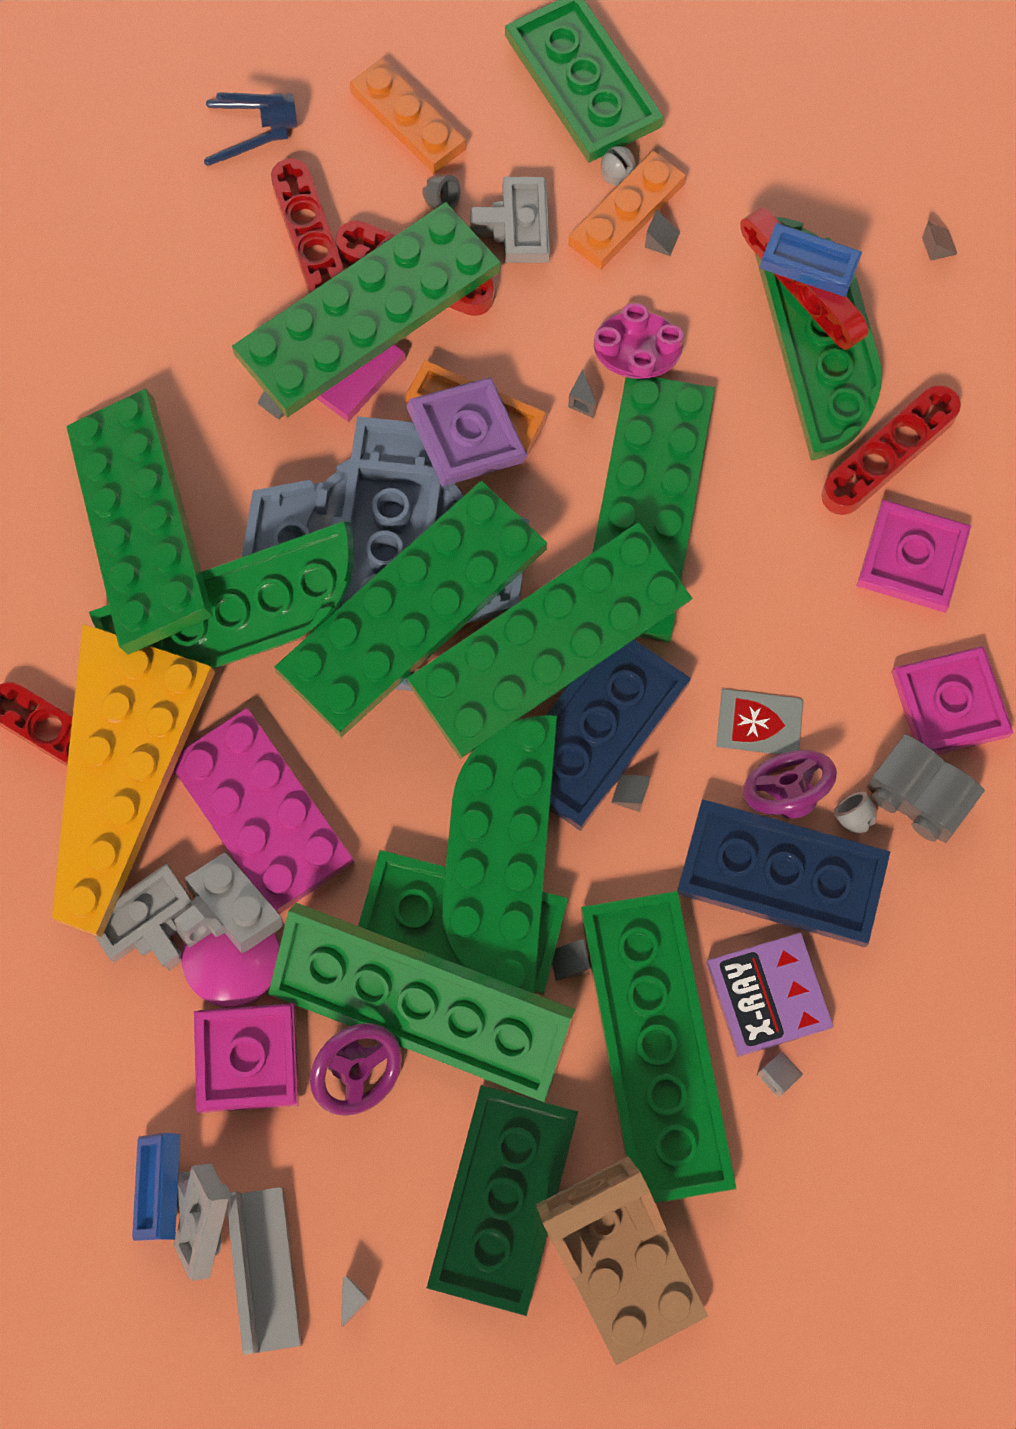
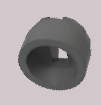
M444 174L429 177L427 185L423 187L422 191L425 202L434 209L445 202L454 209L459 202L461 193L458 180L454 176Z

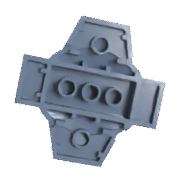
M357 416L351 458L336 466L337 472L325 482L313 484L310 479L253 490L242 557L343 521L350 522L354 542L353 571L345 596L336 609L338 610L463 497L455 483L442 487L413 422ZM520 516L529 525V519ZM523 572L467 623L496 618L519 603ZM406 679L395 688L396 690L412 691Z

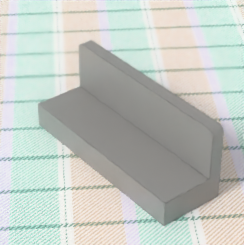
M278 1187L246 1193L230 1192L231 1209L228 1214L243 1355L302 1346L284 1188Z

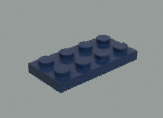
M633 640L569 684L546 715L557 716L549 809L581 831L687 689L691 678L636 640Z
M702 799L677 891L678 895L866 947L870 941L890 851Z

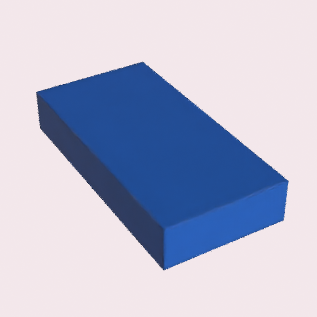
M776 223L761 260L760 269L846 297L862 251Z
M152 1134L139 1136L137 1140L133 1241L175 1240L180 1134Z

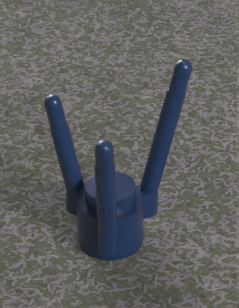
M218 92L216 95L217 99L207 100L206 106L208 108L259 109L262 127H270L271 131L208 156L204 159V164L210 166L269 142L288 139L286 129L297 128L293 93L252 94Z

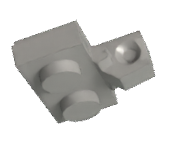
M503 177V201L493 202L492 207H471L470 229L477 237L493 238L494 242H504L505 263H549L546 178Z
M226 852L185 877L187 888L195 898L190 902L191 907L174 919V922L176 923L177 933L189 948L211 933L215 937L225 933L243 954L283 926L281 916Z
M165 864L119 896L102 938L95 936L108 958L114 963L137 948L142 956L153 951L163 967L166 966L170 971L182 962V953L171 938L178 932L174 919L191 907L190 902L192 898L171 867Z
M212 1163L194 1165L191 1167V1171L180 1172L178 1175L177 1207L181 1215L174 1247L188 1278L192 1279V1281L210 1278L215 1255H218L221 1250L220 1233L224 1217L230 1213L231 1209L229 1188L226 1184L221 1183Z

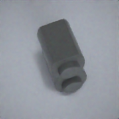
M904 734L867 786L873 793L872 799L881 808L890 813L899 811L907 815L913 821L911 824L912 828L920 836L929 841L935 842L938 839L944 843L948 842L985 792V789L969 775L946 763L929 747Z

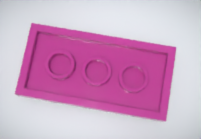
M248 708L181 751L174 772L243 873L278 914L354 863L352 856Z

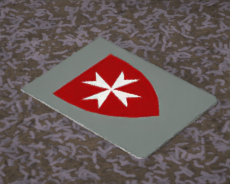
M722 689L716 747L779 755L791 751H799L803 710L802 699Z

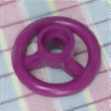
M799 750L783 753L766 760L749 774L743 786V796L746 803L758 812L781 814L785 818L803 817L812 812L817 802L832 789L837 778V769L834 762L828 756L817 751ZM799 765L794 770L786 771L780 775L769 776L782 768ZM820 768L822 770V777L815 786L811 787L810 782L814 772ZM757 791H765L774 796L775 800L762 798L758 795Z
M372 1023L352 1025L332 1036L318 1052L311 1069L310 1087L316 1102L324 1110L341 1116L365 1112L381 1102L394 1087L401 1070L402 1052L398 1040L388 1029ZM365 1038L374 1039L380 1043L373 1047L364 1048L357 1040ZM387 1058V1065L382 1078L372 1090L363 1095L364 1081L369 1077L372 1068ZM327 1069L346 1085L345 1100L336 1099L328 1092L325 1083Z

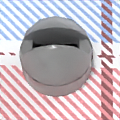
M614 146L608 150L601 162V175L603 179L611 185L618 186L636 167L633 153L624 146ZM622 162H624L628 166L626 169Z
M857 792L843 799L834 809V815L847 831L860 834L867 832L869 826L875 824L877 811L866 792Z

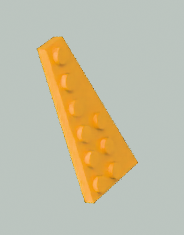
M82 624L52 919L102 938L214 677L215 671L211 666L151 646L144 647L128 655L119 647L115 634Z

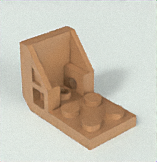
M629 1156L536 1204L542 1223L567 1271L574 1280L616 1365L708 1317L666 1232L667 1229L640 1171Z

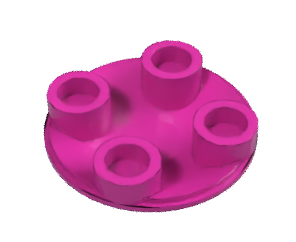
M632 303L626 305L622 313L610 317L599 326L594 336V351L599 361L610 371L618 375L637 379L656 377L669 371L679 361L683 347V332L678 326L672 325L666 319L649 313L644 305Z
M211 933L190 948L186 943L184 944L182 952L184 976L192 990L203 1000L211 1004L223 1007L250 1005L258 1001L261 995L270 987L280 947L277 937L273 933L242 954L225 933L217 937Z

